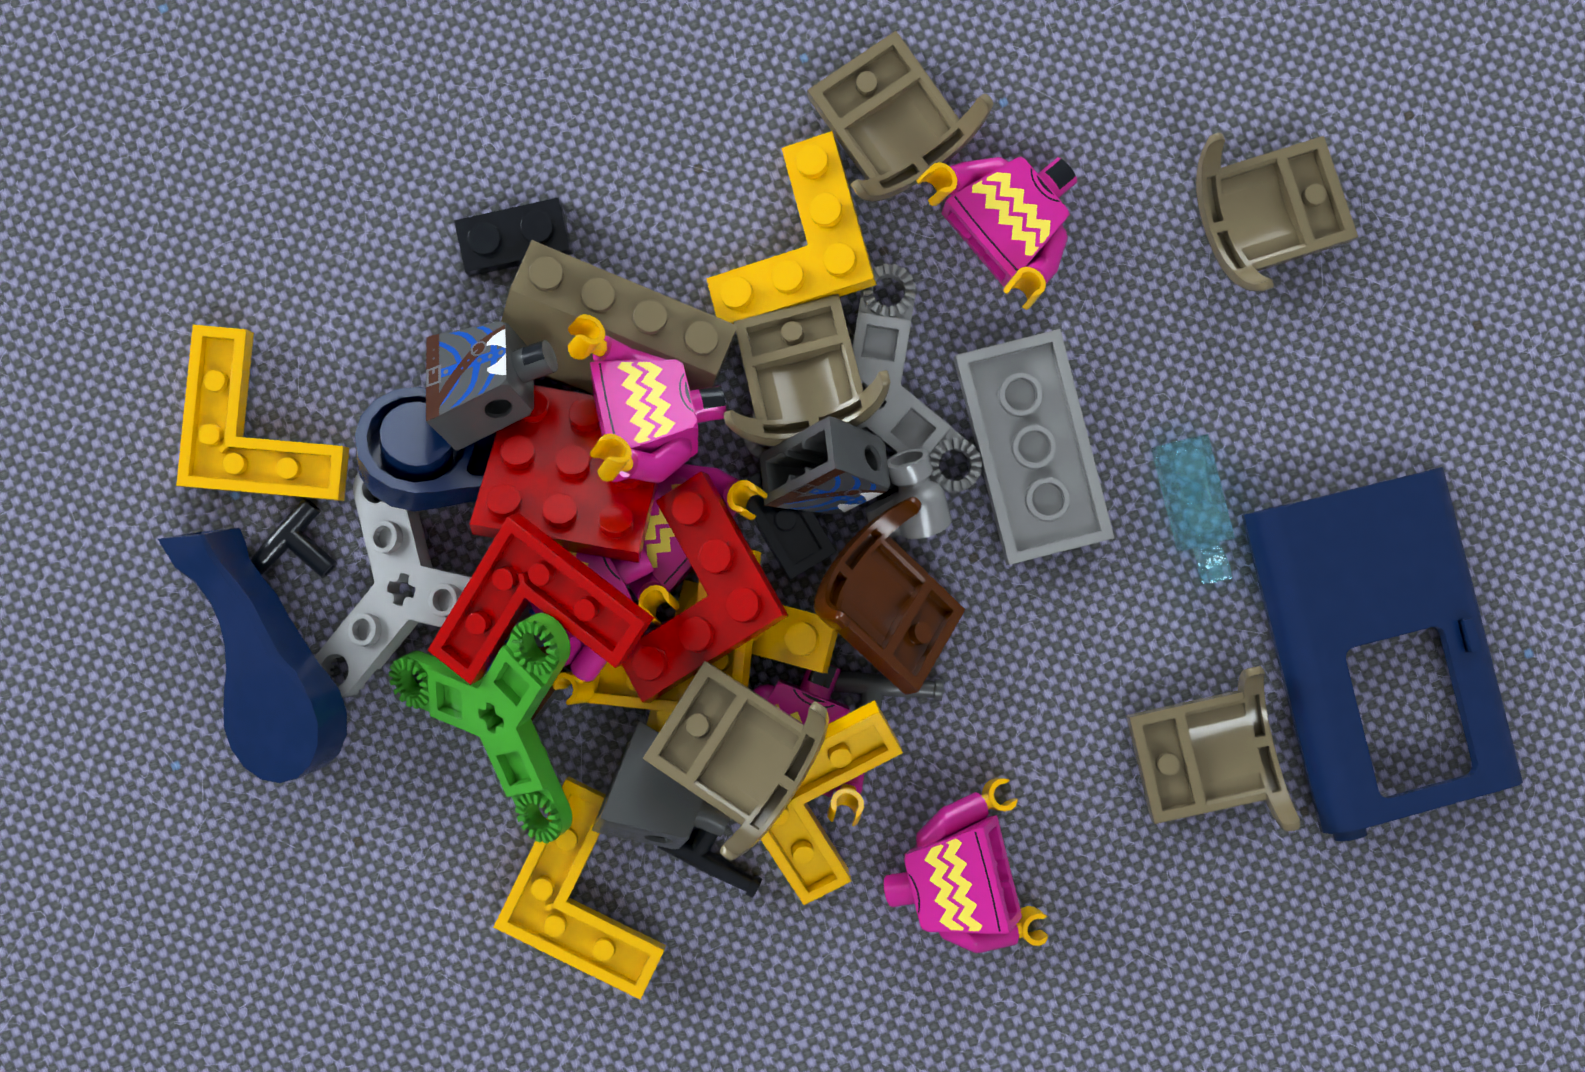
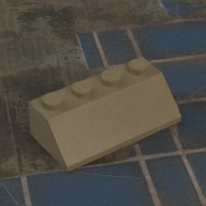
M533 240L529 244L511 285L501 322L508 323L527 346L542 340H547L550 343L557 358L558 370L545 377L589 395H593L590 362L595 361L593 354L591 353L586 359L578 360L571 357L568 352V344L575 337V335H571L568 332V327L580 315L587 314L597 318L605 329V336H609L633 349L665 360L676 359L682 362L690 390L715 386L734 341L737 329L735 324Z

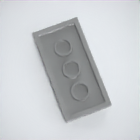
M1057 329L955 355L953 359L976 449L980 452L982 472L1006 565L1114 539L1061 330Z

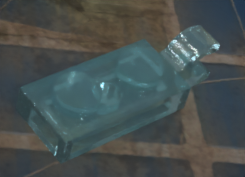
M1208 434L1155 446L1151 451L1177 552L1193 548L1197 571L1202 585L1232 579L1228 559L1219 542L1234 539L1235 536Z

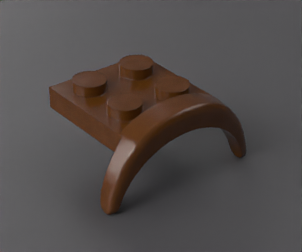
M916 497L907 498L892 506L864 526L835 558L825 573L814 598V610L818 617L830 628L835 629L905 695L919 692L966 610L889 536L899 526L919 512L922 504Z

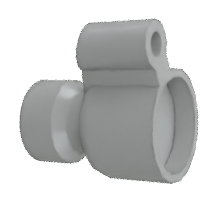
M911 449L891 456L887 460L889 478L892 484L898 486V490L884 499L875 501L866 508L865 512L868 522H871L881 513L905 499L916 497L922 504L921 509L916 515L889 535L891 538L897 536L907 539L926 538L938 534L949 527L952 517L945 492L940 484L930 481L929 478L933 469L928 451L924 449Z

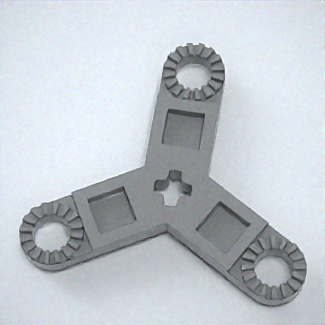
M897 264L877 266L873 268L876 283L884 278L894 279L901 284L904 297L895 306L886 307V305H880L881 303L876 301L873 295L874 286L861 290L852 344L861 383L867 388L874 381L878 372L887 370L890 378V387L884 400L885 406L878 409L868 420L857 427L863 430L866 429L870 433L881 437L885 445L896 454L911 449L927 450L933 469L929 477L930 481L940 484L945 492H962L974 485L981 474L982 461L980 452H978L973 444L956 432L952 426L901 386L916 285L912 275L904 267L902 268ZM753 413L749 418H755V414ZM744 439L750 454L760 460L759 455L767 450L756 443ZM947 451H959L967 457L969 471L964 479L951 481L941 474L939 460Z
M359 471L354 479L353 495L374 584L315 656L330 677L334 675V672L330 671V669L334 668L332 663H336V658L342 656L347 661L349 671L346 680L341 685L335 683L341 692L342 698L357 695L360 689H364L365 683L377 669L382 668L419 622L442 627L471 576L432 568L419 512L391 507L383 501L374 500L376 497L371 494L360 478ZM401 583H408L415 587L414 597H406L404 594L399 593ZM528 603L515 626L531 616L529 613L530 603ZM513 629L505 641L509 640L511 633L514 632Z

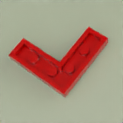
M703 471L698 472L656 500L657 505L708 596L642 637L627 660L622 664L642 703H651L697 674L704 661L711 664L715 663L789 616L709 474Z
M516 513L506 518L428 648V651L471 685L482 679L528 603L531 602L545 614L554 617L568 632L614 668H617L627 660L654 617L520 513Z

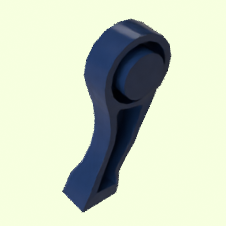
M418 386L395 389L375 399L360 416L355 432L359 476L372 495L395 508L415 512L476 502L496 432L462 449L455 450L426 422V388Z
M230 528L192 532L158 539L174 567L192 580L211 604L219 621L226 660L223 703L224 729L230 748L243 767L262 780L276 783L297 779L326 767L340 753L347 735V711L341 692L309 649L290 619L278 595L249 559L246 541L241 529Z

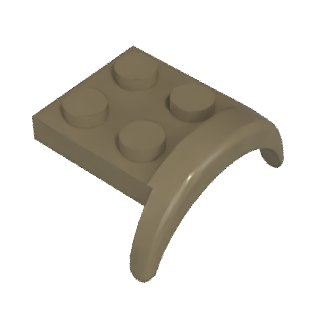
M894 31L807 90L808 99L865 179H856L851 183V187L861 199L870 202L882 201L904 192L917 184L916 180L934 163H947L976 135L993 107L991 97L988 94H982L959 119L897 31Z
M1219 132L1209 136L1201 151L1197 166L1196 194L1198 208L1213 254L1223 272L1236 285L1254 292L1271 289L1274 287L1273 280L1263 276L1258 271L1346 244L1358 238L1324 136L1225 167H1221V156L1225 143L1224 135Z
M839 294L734 321V324L737 325V339L755 418H749L733 410L724 412L726 425L738 436L756 444L776 446L828 416L835 417L857 427L868 420L884 402L890 387L888 371L878 372L874 381L863 391Z
M704 661L643 759L741 825L720 849V854L726 859L735 860L761 840L799 789L824 742L829 722L828 711L826 707L814 701L809 707L806 722L803 724L719 668Z
M1261 666L1247 668L1241 672L1237 691L1126 715L1150 819L1154 824L1265 800L1272 816L1284 831L1300 829V818L1287 790L1271 734L1264 693L1265 672Z

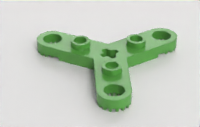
M536 613L519 622L513 628L514 632L511 633L507 644L500 649L487 674L471 685L438 658L422 651H411L393 661L394 663L389 667L392 670L389 671L388 676L393 678L390 680V686H396V689L393 691L395 695L401 694L399 697L401 702L406 701V706L408 707L413 706L415 709H424L430 713L431 717L480 737L506 796L512 797L516 805L515 812L520 814L517 816L518 822L523 821L524 825L521 827L523 831L529 830L528 836L530 838L536 836L535 841L549 843L570 828L572 824L570 805L550 763L548 753L542 745L531 720L570 656L569 637L559 621L548 614ZM541 634L539 637L541 641L546 639L547 642L543 643L544 647L549 646L546 649V653L549 655H546L539 649L534 635ZM417 673L419 674V676L416 677L417 680H423L419 683V685L416 683L413 675ZM545 806L547 807V809L544 811L545 814L548 812L551 813L548 816V820L542 815L539 807L541 809Z

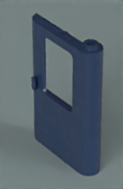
M1443 467L1242 515L1319 829L1322 833L1333 834L1335 841L1356 840L1368 835L1366 828L1509 789L1523 783ZM1433 627L1440 635L1472 767L1470 772L1464 776L1383 797L1378 789L1346 655L1350 649L1357 646Z

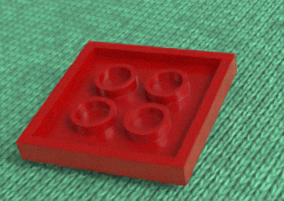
M534 385V410L532 413L496 432L469 525L472 535L495 538L506 518L520 513L567 551L639 563L658 483L630 478L618 482L603 481L599 477L597 470L605 460L592 458L589 454L602 437L593 395Z

